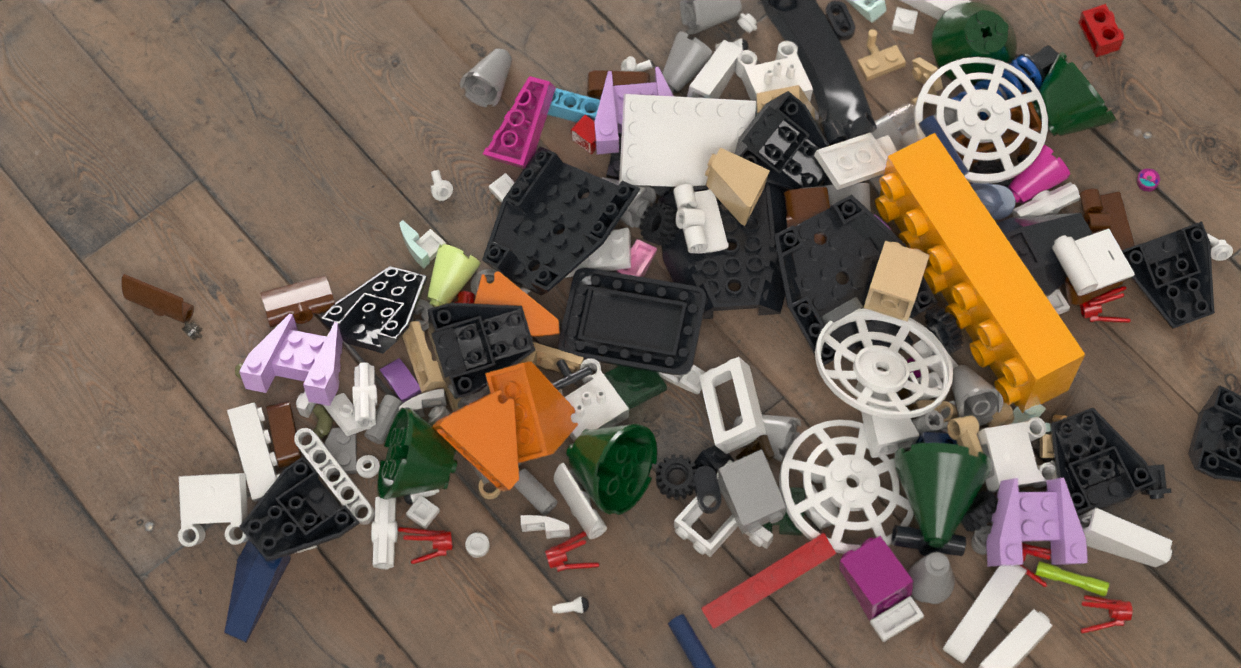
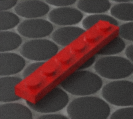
M822 533L701 607V610L712 628L715 629L837 553L826 535Z

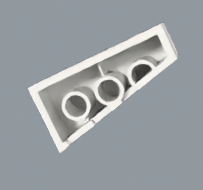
M254 402L227 410L243 469L246 473L252 500L257 502L260 501L280 474L277 475L275 466L278 465L276 455L269 448V443L272 442L268 429H264L263 421H265L262 407L258 408Z

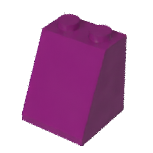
M881 536L875 539L869 538L857 550H849L842 555L839 569L869 621L911 596L913 580Z

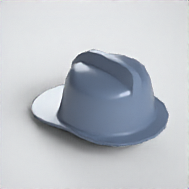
M971 184V187L994 220L1003 219L1012 213L1015 207V197L1007 187L997 184Z

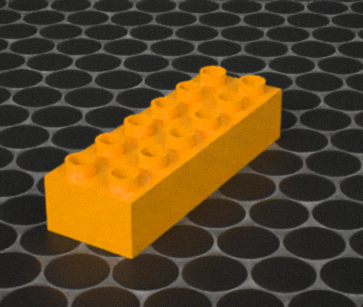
M933 133L889 155L884 176L879 179L881 190L879 197L875 199L877 211L885 222L888 223L894 220L902 232L898 235V238L906 244L907 248L919 249L929 254L923 276L933 294L941 292L949 305L945 308L946 313L952 314L956 318L958 327L960 329L965 328L973 340L970 343V351L974 360L982 368L989 365L998 378L994 382V386L1002 395L1003 403L1007 405L1014 403L1024 413L1025 410L1035 405L1043 404L1068 391L1085 353L937 135Z

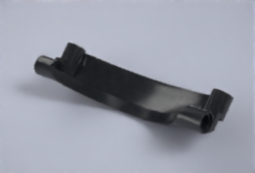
M760 0L767 16L785 41L793 42L797 46L798 58L813 88L819 110L818 124L829 146L875 131L877 126L855 69L817 1Z

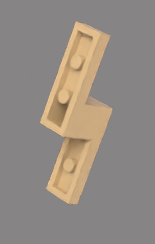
M419 321L411 322L402 337L421 392L425 393L444 388L452 411L459 410L458 402L461 398H454L442 378L438 362L432 361V354L428 349L425 334L421 329Z
M533 342L535 351L518 363L531 361L535 366L538 365L545 369L560 372L556 363L560 359H564L570 371L574 373L580 370L584 358Z

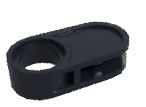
M702 466L694 474V488L700 510L706 514H712L719 509L722 498L715 471L711 467ZM706 496H712L716 499V505L714 507H707L704 505L703 499Z

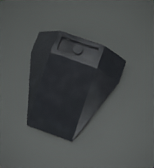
M787 91L764 105L738 139L735 155L770 170L766 182L795 190L818 187L827 174L814 155L817 150L828 147L829 144L806 105Z
M1081 213L1016 217L996 223L1046 297L1062 286L1068 277L1052 249L1055 244L1054 241L1065 235L1072 237L1074 241L1092 235Z
M1202 221L1148 242L1121 250L1135 274L1131 277L1132 280L1172 329L1215 313L1211 246Z
M389 266L336 302L321 318L322 322L330 329L334 323H338L342 340L346 344L383 354L409 328L427 277L426 275Z
M448 303L428 309L429 336L442 378L455 399L481 391L488 385L486 373L516 365L535 351L522 306Z
M1220 385L1217 386L1199 413L1188 452L1194 469L1214 479L1241 482V396Z
M1094 408L1050 424L1057 478L1065 479L1078 516L1095 508L1102 510L1128 500L1156 484V480L1146 461Z
M303 456L283 470L239 528L262 557L269 562L340 538L360 523L346 505L341 507L320 482L317 471Z

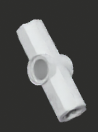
M1069 182L1053 191L1044 190L1038 193L1032 201L1013 209L1012 214L1014 218L1056 215L1060 209L1079 201L1080 195L1075 184Z
M360 363L355 367L353 404L355 407L356 426L362 429H371L372 426L376 425L377 387L375 385L374 366L368 363Z
M375 497V521L372 522L371 530L372 542L374 543L373 567L389 569L394 567V548L398 536L396 498L385 500Z

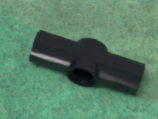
M894 525L891 545L918 549L919 553L923 556H928L932 553L963 556L966 537L953 534L949 543L944 544V547L936 548L929 546V543L924 540L920 528Z

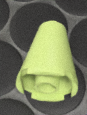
M440 244L427 298L430 300L429 304L437 307L451 303L477 271L481 264L480 261L472 255L468 259L463 254L464 251L456 247Z

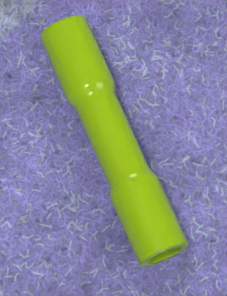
M1041 561L1038 562L1035 575L1054 581L1065 582L1102 596H1106L1109 588V582L1089 576L1085 577Z

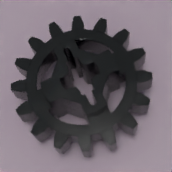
M939 305L927 310L924 315L926 318V328L938 338L946 351L951 354L961 349V345L964 342L961 340L963 336L961 335V329L956 323V318L949 312L946 313L944 307L940 308Z

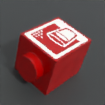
M584 115L571 129V137L575 143L591 155L596 150L595 121Z

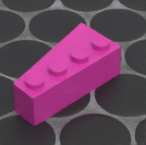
M529 76L516 97L513 107L505 115V120L499 130H496L492 137L493 140L482 154L488 159L524 169L536 152L556 87L550 81Z

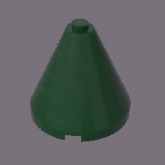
M945 443L912 444L911 451L904 453V448H900L895 452L894 466L924 540L929 543V546L941 548L944 547V544L949 543L990 473L991 460L986 454L978 452L977 457L969 454V447Z

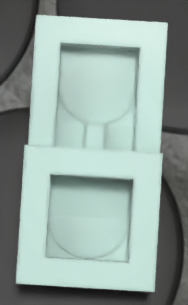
M402 220L400 228L405 245L422 268H425L430 263L428 253L416 243L420 239L419 234Z

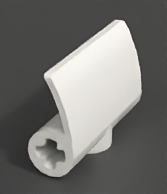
M690 184L677 186L673 190L678 208L676 224L678 228L683 229L688 252L708 253L727 249L728 243L716 196L710 189L694 192L693 186Z
M564 463L559 464L554 474V483L588 538L594 539L599 537L607 530V526L597 510L591 508L590 497L587 492L582 491V486L573 472L568 470Z

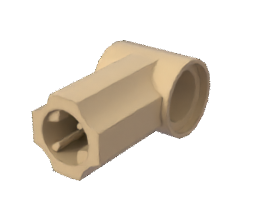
M970 415L951 419L948 422V434L953 440H957L958 445L969 447V454L977 457L978 452L983 453L977 436L979 423L974 416Z

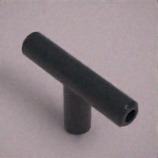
M560 359L556 365L564 378L552 384L557 390H560L591 375L592 370L590 366H586L572 373L565 360Z

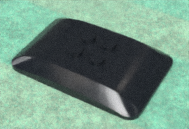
M580 268L573 276L558 347L561 351L583 357L584 359H595L601 363L684 376L693 367L707 301L706 293L697 286L592 268Z

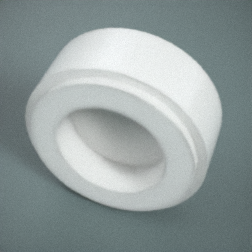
M476 532L468 536L466 539V549L471 556L479 558L488 553L490 544L486 535Z

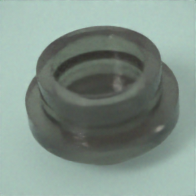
M186 320L184 322L185 326L182 330L192 340L196 341L197 338L201 339L203 337L201 334L203 329L195 321L190 323Z

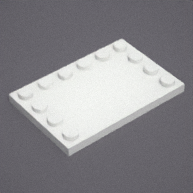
M624 94L619 184L621 181H625L632 185L648 186L706 185L708 177L705 176L711 155H717L720 147L735 154L738 139L755 118L756 101Z

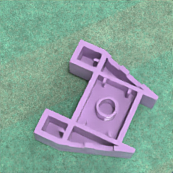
M655 67V82L619 86H613L612 71H608L595 118L597 154L619 152L618 133H622L624 94L673 96L659 67Z
M289 314L248 354L239 371L245 389L267 393L274 377L280 376L305 381L303 386L308 401L330 406L339 389L338 377L341 367L340 354H342L343 340L338 323L333 324L328 336L325 337L298 331L293 314Z
M1018 478L1000 482L997 495L999 500L996 512L993 513L991 520L993 522L991 533L988 534L986 541L988 566L1023 565L1022 542L1050 541L1052 565L1088 563L1086 537L1064 478L1046 480L1047 492H1019Z

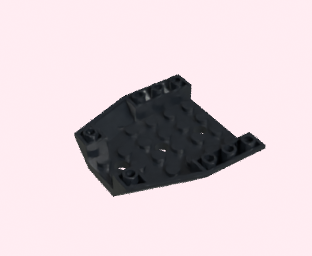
M540 146L504 197L482 261L494 270L502 273L511 282L542 296L554 288L604 244L640 191V188L625 181H621L619 185H616L564 163L555 152ZM585 193H589L587 198L581 199ZM565 228L562 234L557 235L560 229ZM540 264L538 270L532 271L535 265Z
M766 182L764 190L745 226L740 224L729 210L722 209L720 206L722 203L716 197L727 243H735L737 247L734 250L725 249L708 253L688 252L683 229L678 227L676 228V230H679L678 234L674 233L675 239H670V244L662 246L663 262L674 283L697 286L705 291L707 301L703 319H713V311L757 308L758 316L781 314L785 292L774 235L788 228L784 192L789 191L788 189ZM706 185L693 186L694 192L709 190ZM673 191L658 199L659 203L673 207L678 211ZM731 283H737L741 288L738 291H731L728 286Z
M852 194L795 227L793 225L774 235L787 307L814 355L818 337L825 327L820 317L855 297H858L863 306L860 309H866L864 305L885 241L897 242L907 247L900 238ZM815 234H822L824 236L825 243L823 245L815 243ZM838 273L846 275V284L842 285L837 282L836 275ZM924 276L922 277L909 316L911 319L938 304ZM869 320V323L866 324L868 332L881 333L898 326L877 320ZM856 321L838 327L830 336L841 344L849 336L859 333ZM862 341L853 343L847 349L850 351L857 349L862 344ZM826 342L822 347L821 353L823 366L834 361L836 352Z

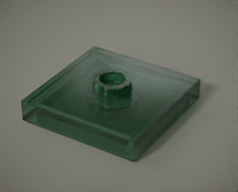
M618 366L604 373V376L629 410L667 391V385L657 372Z

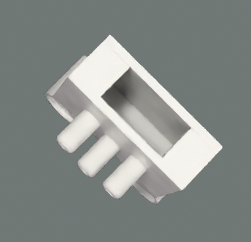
M781 42L778 46L776 61L756 65L757 56L752 51L744 50L738 54L735 72L742 79L751 101H756V113L757 93L799 85L808 100H811L813 88L798 58L797 46L793 42Z
M595 359L584 360L580 369L590 366L591 370H595L596 373L581 379L585 385L565 397L575 408V413L571 415V421L578 423V426L570 434L574 442L584 429L593 430L614 427L629 417V408L604 376L600 363Z
M1033 417L1022 423L985 428L978 432L977 436L983 453L991 460L990 473L986 478L988 490L993 493L998 492L1001 481L1018 478V488L1029 486L1041 488L1047 485L1046 480L1057 479L1054 464L1046 462L1039 466L1036 465L1031 446L1032 441L1046 433V425L1042 419Z
M246 473L179 477L181 529L178 533V539L182 545L190 547L203 542L205 530L199 525L201 523L231 522L225 530L226 540L235 545L249 540L244 533L241 539H237L234 536L235 528L239 527L248 516ZM190 529L196 533L194 541L188 538V531Z

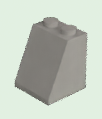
M762 450L718 469L720 492L742 534L748 531L749 533L756 532L762 528L763 524L768 522L776 523L783 518L786 512V505Z

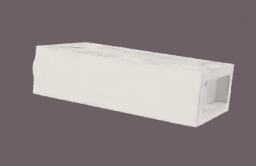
M737 357L699 376L715 446L728 454L752 443L760 435H767L750 366L740 357ZM733 379L743 422L741 425L725 431L715 387Z
M729 460L724 466L733 462ZM706 496L703 499L704 505L709 507L716 499L712 496ZM695 497L674 520L675 532L682 539L686 540L687 538L690 540L695 550L700 554L704 555L705 553L711 557L738 525L733 515H731L709 540H705L691 528L704 513L700 510L697 497Z

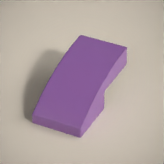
M400 358L380 369L381 374L391 389L394 390L403 403L421 393L419 384Z

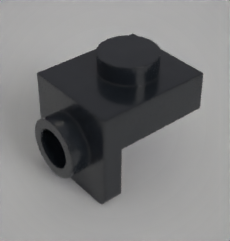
M714 445L701 451L694 463L696 469L708 466L716 473L729 460L732 462L735 460L729 453H724Z
M1164 464L1149 465L1148 467L1156 480V484L1142 491L1141 495H1150V499L1164 498L1165 493H1172L1171 488L1166 486Z

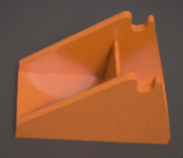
M499 271L494 273L493 283H487V278L482 274L474 304L522 306L531 337L560 335L558 319Z
M531 361L486 373L490 393L492 394L498 390L502 391L498 396L499 403L503 404L510 398L514 400L518 463L553 454L578 426V423L571 421V415L575 413V408Z
M498 390L439 419L432 428L499 491H509L519 480L515 407L512 398L507 399L503 404L499 403L498 396L502 391Z

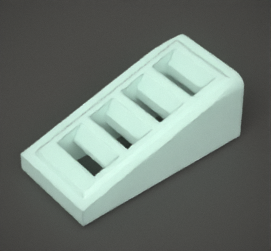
M846 0L870 22H874L886 12L885 0Z

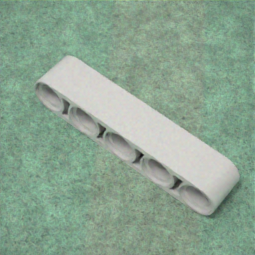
M302 428L298 430L294 437L296 445L342 505H346L360 524L366 525L371 523L375 518L374 508L321 439L311 429ZM306 435H312L311 443L305 446L302 445V439ZM325 453V461L320 464L316 463L317 455ZM334 471H339L340 478L335 482H331L330 474ZM348 489H353V498L345 500L344 492ZM367 507L368 515L365 518H358L359 509Z
M1020 565L999 566L949 638L943 650L961 663H964L1027 570Z

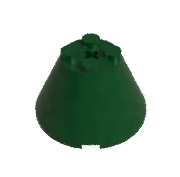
M967 2L952 7L941 16L932 33L931 49H933L935 62L939 69L953 61L972 57L991 58L1010 64L1016 57L1017 41L1012 25L1000 11L984 3ZM986 63L959 65L966 75L970 73L993 74L995 65ZM951 69L943 73L952 81L957 79ZM984 79L970 80V82L975 86L977 82Z
M1060 52L1039 89L1046 106L1048 130L1053 136L1057 134L1064 136L1112 124L1117 121L1112 111H1108L1104 100L1073 62L1067 61V55L1064 52ZM1035 100L1033 101L1034 108L1041 120L1040 106L1038 101Z
M402 407L396 414L384 444V447H388L385 461L380 460L377 481L378 495L380 498L387 500L438 489L446 490L449 484L450 473L454 474L456 471L457 460L454 459L456 449L411 408Z
M640 424L593 430L584 429L574 444L568 446L566 455L569 457L571 471L598 508L609 515L615 513L621 515L638 503L652 480L649 474L652 463L656 464L657 442L653 432Z

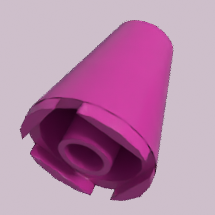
M1045 144L1034 162L1022 173L1015 176L1008 186V189L1012 191L1015 197V203L1019 201L1023 204L1034 198L1038 193L1049 190L1070 177V171L1060 157L1056 159L1052 155L1054 151Z

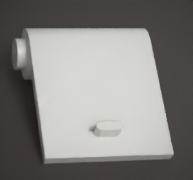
M1110 229L1076 241L1066 235L1054 241L1055 244L1052 249L1079 296L1135 275Z

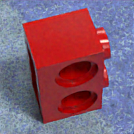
M1104 4L1082 11L1078 23L1095 57L1120 50L1124 34L1117 27L1112 11H1109L1107 5Z

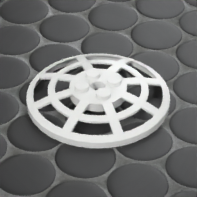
M983 57L963 58L941 67L928 79L917 98L914 124L919 140L926 137L918 125L923 121L924 102L937 105L936 119L955 150L964 155L963 163L968 171L973 159L984 161L1001 159L1005 171L993 174L969 172L964 176L968 182L981 184L998 183L1017 176L1034 162L1045 143L1048 131V116L1042 96L1025 74L1005 62ZM986 63L995 65L993 74L970 73L966 75L959 65ZM951 69L957 79L946 87L941 96L927 94L936 79ZM1003 70H1008L1019 77L1032 92L1022 95L1012 83L1002 78ZM988 79L991 81L988 90H975L970 80ZM999 83L1008 88L1015 97L1005 101L996 93ZM960 84L967 93L961 101L947 98L952 90ZM1035 100L1039 103L1042 115L1040 134L1029 128L1030 114L1027 103ZM1021 106L1023 124L1010 120L1011 108ZM944 107L956 110V122L946 126L944 121ZM985 112L988 114L989 119L986 121L980 120L977 113ZM1007 128L1019 133L1016 140L1008 147H1005L1001 136ZM960 130L970 139L968 147L965 148L959 144L951 134ZM1025 137L1037 142L1031 154L1022 163L1013 167L1009 154L1021 145ZM993 141L997 152L991 153L976 152L979 142L988 143Z
M858 309L834 323L829 321L822 329L816 343V365L826 385L844 402L870 415L889 419H910L931 412L942 403L952 384L953 369L948 352L931 331L911 318L906 322L869 309ZM865 320L884 321L898 325L901 328L896 337L881 332H868ZM856 321L859 333L849 336L841 344L830 336L838 327ZM909 331L921 338L933 350L935 355L923 359L916 349L904 341ZM871 340H882L892 344L888 348L873 345ZM862 341L864 348L857 355L847 349L853 343ZM825 342L836 351L834 355L835 370H827L823 366L821 353ZM901 348L906 351L915 362L907 363L905 358L898 353L899 349ZM841 356L854 363L853 371H842ZM940 363L943 372V387L941 390L927 387L929 383L927 367ZM881 367L885 369L886 372L879 371L877 368ZM920 370L921 385L908 381L911 371ZM831 378L839 379L843 386L854 396L858 397V399L855 400L848 396ZM846 379H857L865 387L862 393L852 387ZM906 388L916 393L907 399L900 400L896 392ZM873 392L887 394L891 402L880 401L870 397ZM922 395L937 398L932 404L922 409L909 411L906 405L917 401ZM868 402L881 407H895L899 412L884 411L865 404Z
M850 420L826 421L804 431L787 450L779 475L780 493L786 505L788 516L795 526L810 540L820 535L801 516L802 512L813 507L823 519L835 525L831 539H827L835 552L845 554L849 550L855 551L861 547V545L840 543L844 529L859 531L872 528L876 538L881 536L889 546L892 534L886 537L881 523L891 515L896 504L908 510L900 526L908 527L914 515L909 500L899 495V480L894 466V458L889 460L886 455L879 456L883 463L873 466L864 459L866 448L869 449L864 423ZM831 426H850L858 428L859 435L858 438L844 436L831 439L823 429ZM814 433L822 444L811 453L807 462L793 460L794 453L800 444ZM843 443L856 444L855 454L842 455L836 445ZM827 449L834 460L827 468L815 465L814 462L817 457ZM789 469L804 471L803 486L807 499L796 505L793 502L789 488ZM889 471L892 480V491L880 487L879 474ZM811 473L823 476L824 490L817 494L813 492ZM846 479H854L857 483V487H849L846 483ZM877 496L890 501L887 508L879 516L876 515L871 505ZM829 499L834 505L839 507L838 518L830 514L820 503ZM864 510L869 520L866 522L847 521L850 511Z

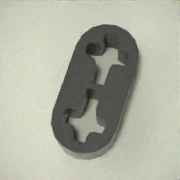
M855 297L820 318L826 326L829 321L834 323L863 306L858 297Z

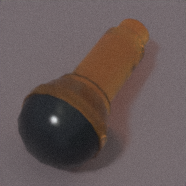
M1030 143L1021 146L1017 155L1018 163H1022L1031 154L1029 151Z

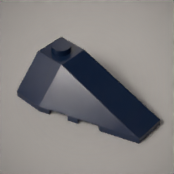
M250 540L247 541L237 560L225 634L247 643L291 560L289 555L267 562Z

